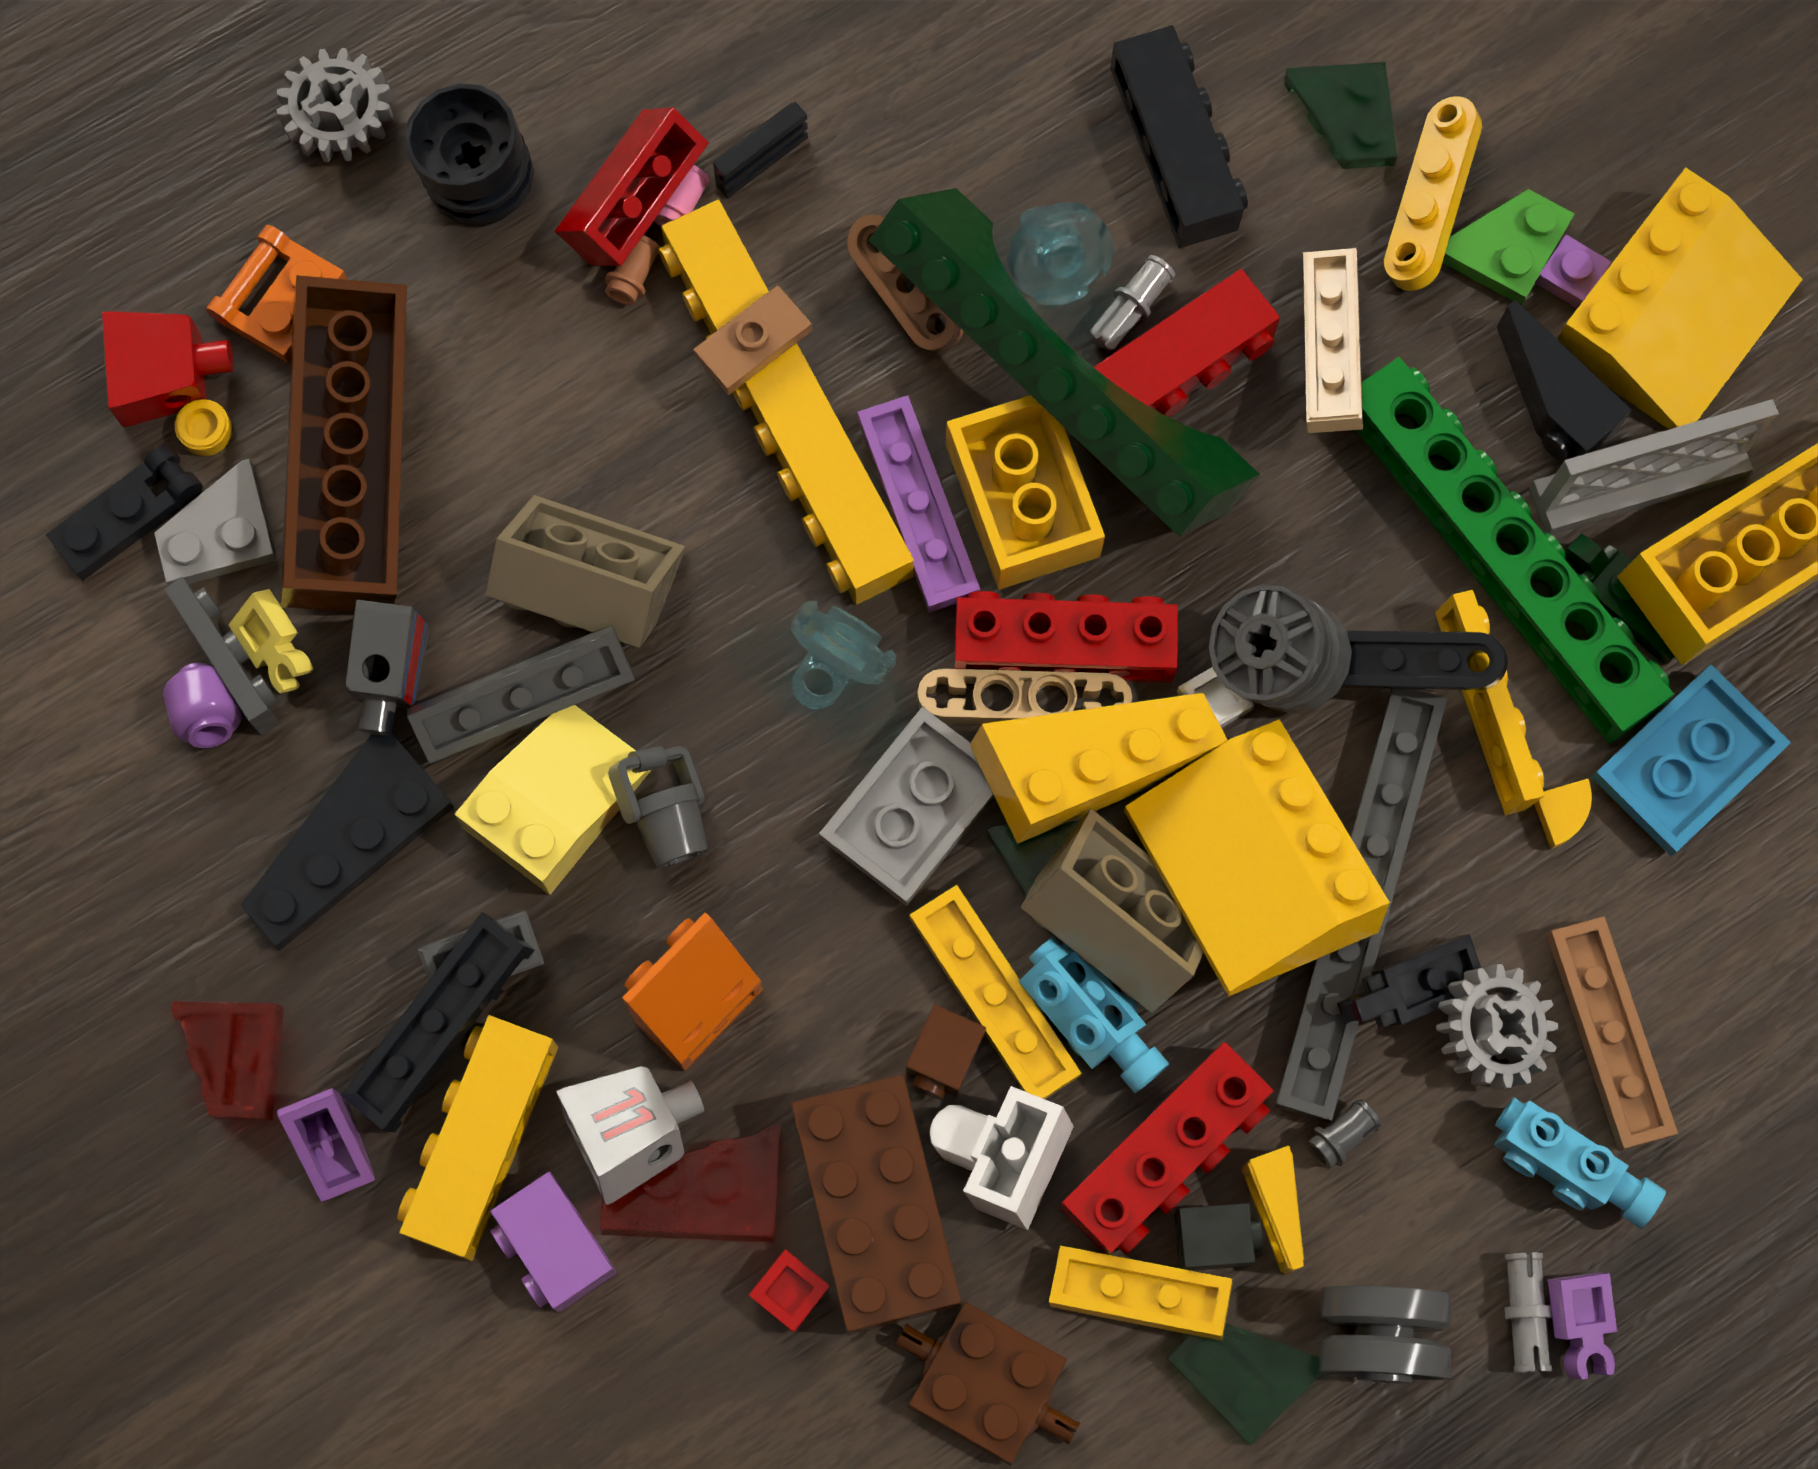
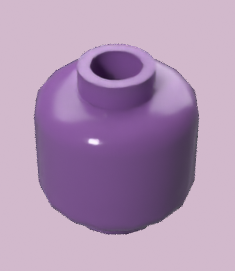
M205 663L186 665L168 680L164 687L163 698L172 733L181 741L190 743L194 747L211 748L225 743L231 738L232 733L239 727L242 721L241 708L212 665Z

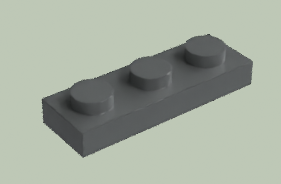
M183 577L164 588L165 592L248 721L260 735L278 725L279 721L270 709V707L278 703L277 698L261 675L251 679L241 663L250 657L232 630L222 635L213 621L222 614L206 589L202 587L195 592Z

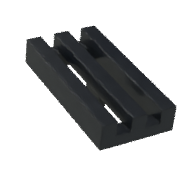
M796 101L794 103L791 102L714 160L716 187L727 199L808 139V133L805 131L808 129V124L805 122L807 114Z

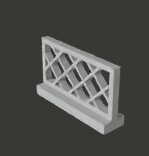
M1767 400L1564 460L1556 474L1533 480L1529 486L1546 533L1553 535L1748 477L1754 469L1747 452L1779 415L1774 400Z

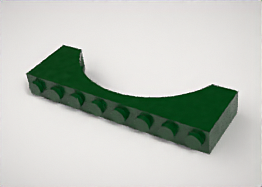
M957 188L900 198L896 201L868 241L1179 537L1227 514L1259 477L1260 473L1224 439L1190 428L1154 410L1121 389L1069 347L1034 311L1010 279L999 259L993 242V222Z

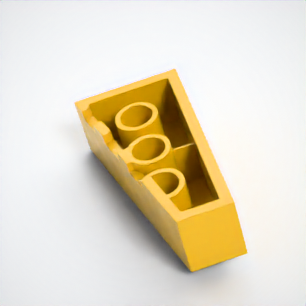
M1204 693L985 723L981 724L970 743V747L1018 844L1084 816L1090 809L1097 811L1159 785L1228 740Z

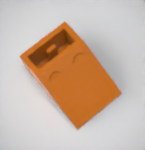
M706 913L696 922L690 918L684 920L666 940L665 944L670 949L654 965L647 960L629 976L624 984L629 991L622 997L636 1026L684 1072L763 991L759 977Z

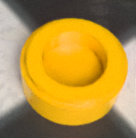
M200 399L188 403L179 411L175 420V432L184 448L194 455H215L228 445L232 437L233 426L229 416L221 405L211 400Z

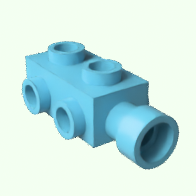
M1052 937L1029 957V960L1035 966L1018 982L1032 997L1039 1010L1044 1012L1064 1035L1072 1050L1081 1056L1091 1069L1111 1056L1124 1071L1120 1077L1134 1093H1137L1170 1065L1155 1046L1149 1049L1137 1035L1146 1024L1138 1015L1136 1002L1124 993H1119L1104 974L1093 965L1084 962L1065 943L1061 945L1055 937ZM1077 963L1083 966L1086 976L1079 971ZM1113 1006L1120 1010L1122 1018L1116 1015Z
M1513 1097L1495 1124L1497 1128L1502 1130V1133L1494 1146L1506 1153L1503 1160L1511 1168L1527 1177L1533 1178L1535 1174H1538L1555 1186L1552 1191L1553 1194L1577 1210H1583L1585 1206L1593 1210L1605 1205L1609 1201L1621 1209V1217L1642 1229L1653 1217L1665 1197L1666 1190L1646 1177L1640 1181L1628 1173L1626 1170L1629 1165L1615 1157L1608 1148L1595 1144L1565 1124L1558 1115L1545 1111L1530 1100L1522 1103ZM1543 1121L1550 1123L1552 1127L1544 1123ZM1593 1154H1597L1598 1156H1600V1157L1602 1158V1160L1599 1159L1598 1157H1596V1156L1593 1155Z

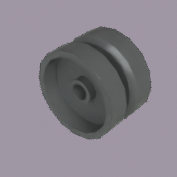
M1327 1286L1321 1288L1320 1318L1332 1326L1357 1329V1335H1332L1320 1341L1319 1372L1357 1377L1358 1381L1411 1384L1412 1380L1451 1379V1348L1440 1341L1414 1338V1332H1438L1452 1325L1451 1294L1434 1290L1386 1286Z

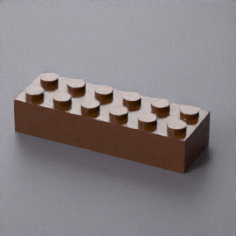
M296 276L293 302L280 604L282 608L355 612L356 599L395 604L398 577L407 285Z

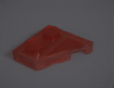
M172 1001V1013L174 1018L181 1022L190 1049L186 1050L191 1066L202 1081L201 1094L209 1116L217 1119L273 1121L284 1007L276 1003Z

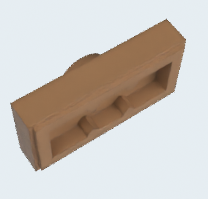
M777 285L693 349L694 357L727 395H730L812 332V323Z

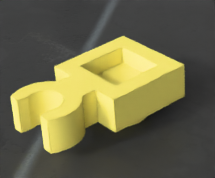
M270 589L252 593L228 625L249 655L256 668L268 666L270 681L280 694L296 690L300 684L295 677L309 674L313 670L308 656L303 651L295 649L291 643L298 632Z

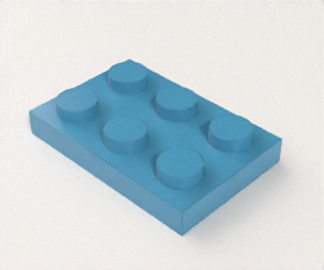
M1710 664L1591 778L1670 856H1673L1791 742Z

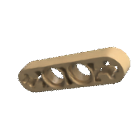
M938 669L926 674L919 683L917 701L919 709L924 707L945 724L981 725L1074 711L1077 700L1076 687L1085 688L1082 698L1092 699L1099 697L1101 689H1111L1112 698L1121 699L1122 702L1115 703L1114 705L1131 703L1132 693L1131 688L1124 679L1110 673ZM944 684L948 685L947 690L949 694L965 695L966 684H975L972 694L973 710H964L966 698L949 699L947 708H937L936 700L927 697L926 694L935 693L937 685ZM999 684L1008 688L1013 698L1011 705L1002 711H993L985 707L981 699V693L986 687ZM1051 685L1059 687L1067 696V705L1059 712L1050 713L1044 711L1036 700V694L1040 689ZM1084 702L1082 710L1102 706L1098 702Z

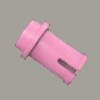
M695 165L692 166L655 218L654 222L660 228H662V225L693 211L704 189L708 187L711 181L707 173Z

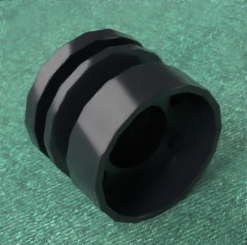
M458 83L437 89L420 101L408 119L405 143L409 159L416 173L421 178L430 199L440 212L461 224L485 225L502 220L518 209L531 190L534 167L530 151L520 133L513 112L501 96L481 85ZM481 164L477 168L471 169L473 166Z

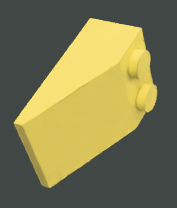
M576 705L570 706L551 714L501 760L455 813V816L465 831L547 894L551 895L620 810L608 771L612 765L627 758L630 752L636 750ZM651 770L639 773L627 772L633 791L638 788Z

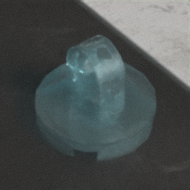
M1058 202L1050 206L1034 207L1022 213L1020 228L1011 240L1007 259L1010 274L1024 293L1033 296L1036 302L1043 305H1065L1087 295L1090 292L1087 285L1094 281L1100 272L1103 276L1107 274L1111 267L1115 249L1111 231L1094 209L1078 202Z
M817 601L803 603L791 621V631L797 641L808 651L793 676L792 691L796 699L803 706L810 709H824L831 706L838 699L850 679L864 684L879 685L886 680L896 664V655L892 649L884 654L877 647L882 637L860 619L835 606H831L827 614L816 611L818 609ZM811 669L826 671L833 681L832 691L826 695L811 693L804 683L805 673Z

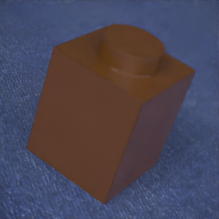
M934 1004L906 1065L905 1074L914 1078L911 1086L939 1100H943L945 1093L957 1097L983 1041L986 1027Z

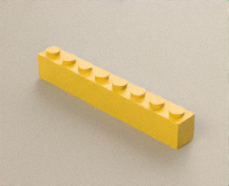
M719 199L661 226L665 246L659 248L658 251L662 262L671 278L680 275L687 288L686 291L682 292V297L691 317L695 322L703 319L711 335L769 292ZM796 343L732 393L742 411L751 408L759 424L754 426L753 430L766 456L775 453L783 470L777 472V475L790 501L799 498L807 513V516L802 518V522L811 542L815 547L822 544L825 546L832 560L826 564V567L839 593L848 590L855 605H858L913 578L914 559Z

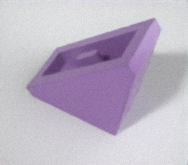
M331 1088L277 1110L278 1117L321 1202L375 1181L374 1172L349 1103L336 1090Z

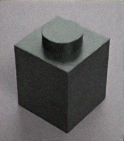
M1249 1203L1180 1208L1174 1213L1180 1269L1194 1271L1248 1267L1255 1263L1254 1252H1262L1263 1250L1261 1221L1259 1217L1250 1216Z

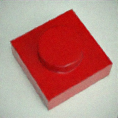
M785 1249L751 1291L749 1297L795 1333L831 1286Z

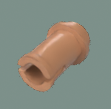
M643 235L622 266H616L614 271L607 273L605 277L607 285L605 292L611 299L630 306L634 305L636 299L643 298L646 291L643 284L655 258L659 254V245Z

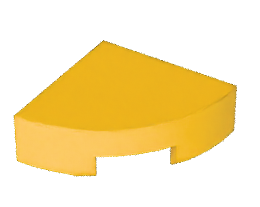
M1589 779L1544 791L1545 796L1534 804L1551 850L1569 841L1587 820L1592 801Z

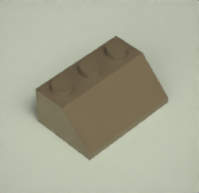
M533 495L496 539L485 595L503 601L506 606L512 609L529 610L553 618L558 624L569 628H582L596 632L613 625L621 645H632L640 648L658 622L683 558L685 546Z
M1090 809L1081 818L1038 874L1021 906L1025 912L1033 917L1039 926L1052 932L1073 949L1084 962L1093 965L1119 986L1126 996L1136 1000L1151 1013H1154L1194 976L1203 955L1200 945L1150 856L1093 809Z

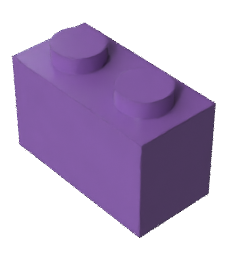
M550 1171L490 1211L498 1222V1225L490 1229L493 1237L508 1259L518 1254L530 1273L522 1277L521 1280L540 1308L549 1302L551 1307L560 1313L617 1274V1271L560 1183Z

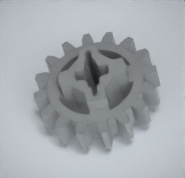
M346 48L340 49L336 59H330L326 50L320 49L318 62L312 64L309 59L303 56L299 59L303 69L300 74L292 71H286L284 74L290 88L277 89V96L282 105L276 109L282 125L285 126L284 129L290 142L299 141L305 155L309 156L319 148L324 162L331 160L334 151H341L345 161H351L352 148L358 146L367 154L371 151L367 139L371 136L378 139L385 138L386 134L381 122L393 121V113L388 104L393 101L389 85L385 84L386 81L382 70L379 67L371 69L367 56L361 54L354 62H351Z
M1496 964L1484 967V969L1481 967L1464 972L1465 980L1452 982L1448 986L1455 999L1439 1003L1438 1007L1449 1015L1448 1022L1436 1025L1438 1032L1449 1034L1450 1042L1441 1048L1442 1053L1457 1054L1459 1059L1453 1070L1457 1074L1472 1071L1471 1084L1474 1086L1490 1084L1492 1090H1500L1528 1084L1531 1082V1074L1544 1072L1547 1069L1540 1055L1556 1051V1046L1546 1039L1547 1032L1558 1029V1023L1546 1020L1545 1012L1553 1006L1552 1000L1539 1001L1536 995L1541 984L1538 981L1522 984L1524 976L1523 970L1520 968L1505 971L1503 964ZM1493 990L1505 996L1501 999L1497 994L1488 995L1485 991ZM1493 1055H1495L1498 1060L1507 1058L1509 1063H1496L1490 1060V1058Z

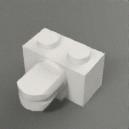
M1011 1086L997 1118L991 1115H983L961 1105H948L939 1111L933 1119L930 1137L931 1143L942 1159L972 1171L963 1192L977 1210L1028 1230L1074 1126L1063 1106Z

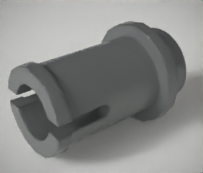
M1357 1099L1353 1102L1350 1108L1324 1129L1316 1127L1312 1131L1313 1138L1307 1142V1146L1314 1158L1323 1167L1330 1169L1335 1164L1340 1167L1347 1162L1345 1155L1374 1131H1378L1382 1127L1375 1111L1362 1099Z

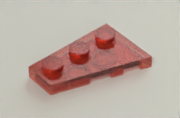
M781 1124L761 1129L759 1134L731 1141V1138L710 1143V1147L685 1153L680 1160L615 1202L606 1205L602 1198L601 1235L775 1242Z

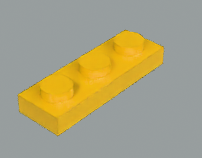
M1060 1246L1049 1304L1053 1308L1222 1341L1233 1282L1231 1278Z

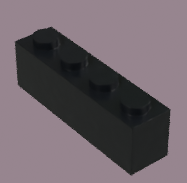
M1173 25L1114 42L1110 69L1178 247L1183 248L1238 231L1244 209L1248 207L1247 194L1242 181L1239 178H1232L1227 165L1230 162L1228 144L1224 135L1221 132L1215 134L1210 121L1212 117L1210 98L1204 87L1198 88L1192 75L1195 70L1194 59L1188 43H1180Z

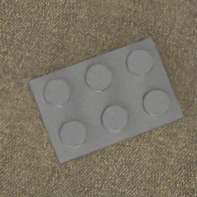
M921 707L820 831L819 839L907 906L994 798V795L972 752L970 742L924 707Z

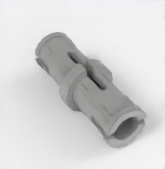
M1532 1252L1529 1255H1526V1253L1505 1254L1510 1307H1505L1504 1311L1505 1320H1511L1514 1373L1552 1371L1546 1320L1552 1318V1311L1550 1305H1545L1542 1270L1543 1253Z

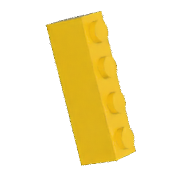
M488 1015L483 1028L476 1026L473 1029L464 1051V1058L470 1061L462 1081L456 1079L452 1081L443 1101L442 1112L448 1113L439 1135L432 1133L429 1136L422 1151L420 1166L425 1167V1171L417 1189L410 1187L401 1202L397 1220L403 1222L399 1233L471 1262L473 1261L492 1214L490 1211L494 1209L558 1050V1046L552 1038Z

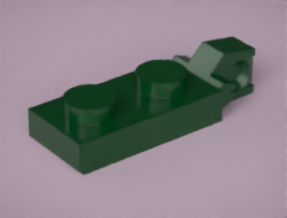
M1581 533L1565 550V560L1575 571L1587 577L1593 583L1600 596L1599 602L1611 617H1617L1622 620L1631 630L1634 640L1659 661L1667 665L1675 657L1617 578L1632 560L1623 552L1619 553L1617 549L1610 545L1603 550L1602 547Z

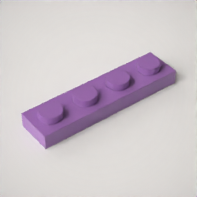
M907 395L858 411L857 420L897 529L914 559V575L928 613L957 604V597L968 598L969 593L980 591L978 581L909 396Z

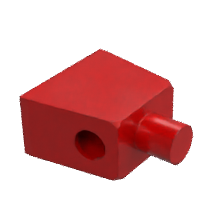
M102 312L108 406L122 427L133 426L179 413L185 405L192 401L207 400L205 375L234 372V357L230 341L222 340L202 343L201 333L188 315Z

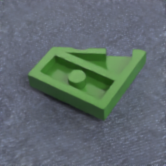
M1527 189L1450 236L1442 263L1512 301L1516 300L1523 305L1575 213Z

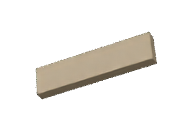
M1357 249L1303 252L1308 433L1362 430Z

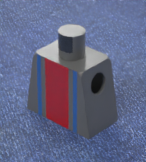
M356 599L346 677V691L362 702L358 730L361 732L391 736L396 707L410 708L415 706L430 625L413 607ZM387 670H390L387 678L381 682H378L381 674Z

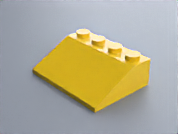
M1685 167L1565 324L1557 339L1608 388L1667 429H1672L1698 421L1803 279L1728 195Z
M1280 719L1229 739L1125 806L1124 812L1228 997L1377 934L1380 930L1390 902Z

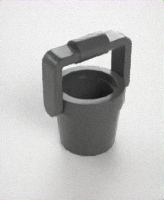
M659 745L632 751L628 754L627 758L609 768V779L622 817L626 823L636 825L656 869L688 861L709 850L699 806L704 804L705 797L690 753L686 748L676 746L664 749ZM673 762L681 785L654 793L637 801L627 772H644L664 767L667 763Z

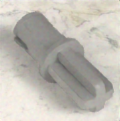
M1150 255L1125 287H1118L1114 291L1113 296L1115 300L1090 329L1089 335L1099 348L1109 352L1115 350L1139 320H1145L1149 317L1151 312L1149 307L1161 294L1166 285L1175 278L1174 270L1166 261L1158 256Z

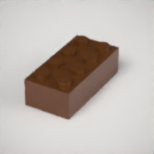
M904 1074L791 1102L847 1334L852 1335L960 1307L961 1298Z

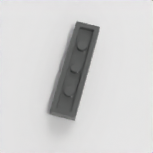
M611 625L407 708V718L429 764L634 681L635 678L614 627Z

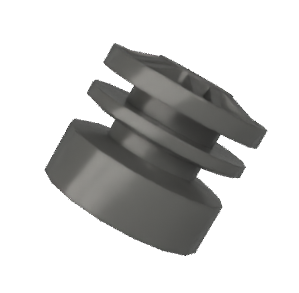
M1265 584L1242 590L1223 605L1212 625L1209 642L1213 670L1226 688L1247 700L1262 704L1267 708L1278 712L1295 714L1320 708L1338 693L1349 673L1352 654L1347 630L1335 613L1284 586ZM1268 640L1277 641L1274 651L1265 650Z

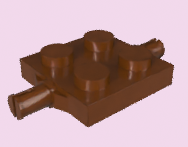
M967 1302L964 1303L952 1327L940 1336L937 1341L906 1324L895 1346H899L925 1361L922 1382L908 1408L1009 1466L1013 1463L1024 1440L1038 1427L1069 1445L1080 1425L1079 1421L1073 1420L1050 1406L1053 1386L1067 1359Z

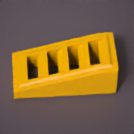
M1286 1146L1250 1159L1241 1169L1280 1272H1283L1284 1275L1304 1266L1293 1154L1290 1146Z

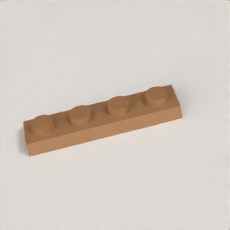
M1605 916L1550 931L1547 934V938L1618 1152L1677 1135L1678 1131Z

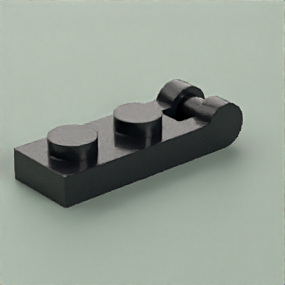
M163 444L153 449L141 465L45 534L82 581L195 499L202 491L203 485L192 472H185L179 465L180 456L171 445ZM163 479L168 486L163 493L156 497L149 488Z

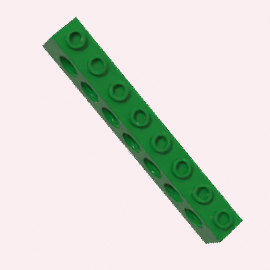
M1399 356L1361 382L1363 429L1356 430L1605 741L1611 745L1659 710L1674 695L1669 688V679L1664 670L1652 660L1647 661L1634 645V636L1628 626L1619 618L1611 617L1599 602L1600 596L1593 583L1583 575L1578 576L1567 563L1565 552L1558 540L1549 533H1543L1532 520L1530 508L1523 497L1515 491L1510 492L1497 477V469L1492 459L1480 449L1475 450L1463 435L1464 431L1461 422L1451 410L1447 408L1442 409L1431 396L1429 384L1422 373L1414 367L1409 368ZM1400 414L1409 415L1416 420L1419 428L1406 429L1396 421L1395 416ZM1439 455L1446 458L1450 462L1452 470L1442 471L1436 469L1430 463L1428 457ZM1471 496L1479 499L1484 504L1486 512L1476 513L1470 511L1464 505L1462 498ZM1507 538L1512 540L1517 545L1519 554L1509 555L1504 553L1498 547L1496 539ZM1542 580L1546 582L1553 591V597H1542L1535 593L1530 581ZM1565 622L1580 624L1586 630L1588 640H1577L1571 637L1566 630ZM1609 664L1614 666L1621 674L1622 683L1615 684L1607 681L1601 674L1600 665Z

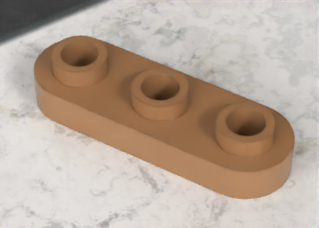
M866 215L858 219L848 234L847 246L850 256L914 343L921 348L934 351H945L955 346L961 339L964 331L916 285L908 293L905 289L907 277L881 252H877L875 246L868 241L885 217ZM943 315L946 326L938 334L935 329V322L939 316Z

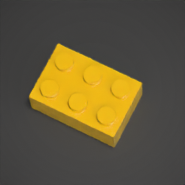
M1031 395L947 421L945 445L998 590L1101 556L1105 535L1066 430Z

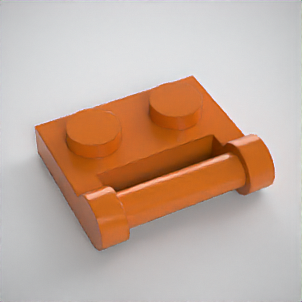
M267 224L257 236L258 246L222 296H214L205 308V311L220 324L289 363L292 349L293 302L296 276L348 279L344 270L295 243L283 232ZM278 256L287 261L285 267L252 313L247 316L240 312L239 308L275 258Z

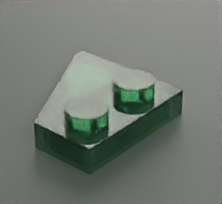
M1386 62L1286 68L1284 75L1285 87L1289 92L1293 90L1296 92L1309 111L1307 115L1308 120L1317 133L1327 139L1329 150L1342 169L1395 165L1398 154Z
M1225 1323L1222 1341L1190 1335L1166 1358L1247 1445H1251L1322 1374L1319 1372V1357Z

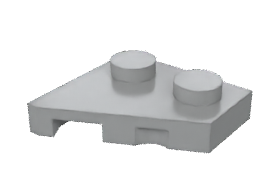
M250 459L240 461L154 532L168 585L181 577L188 584L277 561L254 465Z

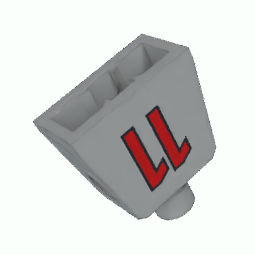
M642 1066L556 1091L564 1120L606 1205L615 1202L680 1160L685 1152L677 1124L705 1112L700 1095L691 1080L661 1093L650 1070Z

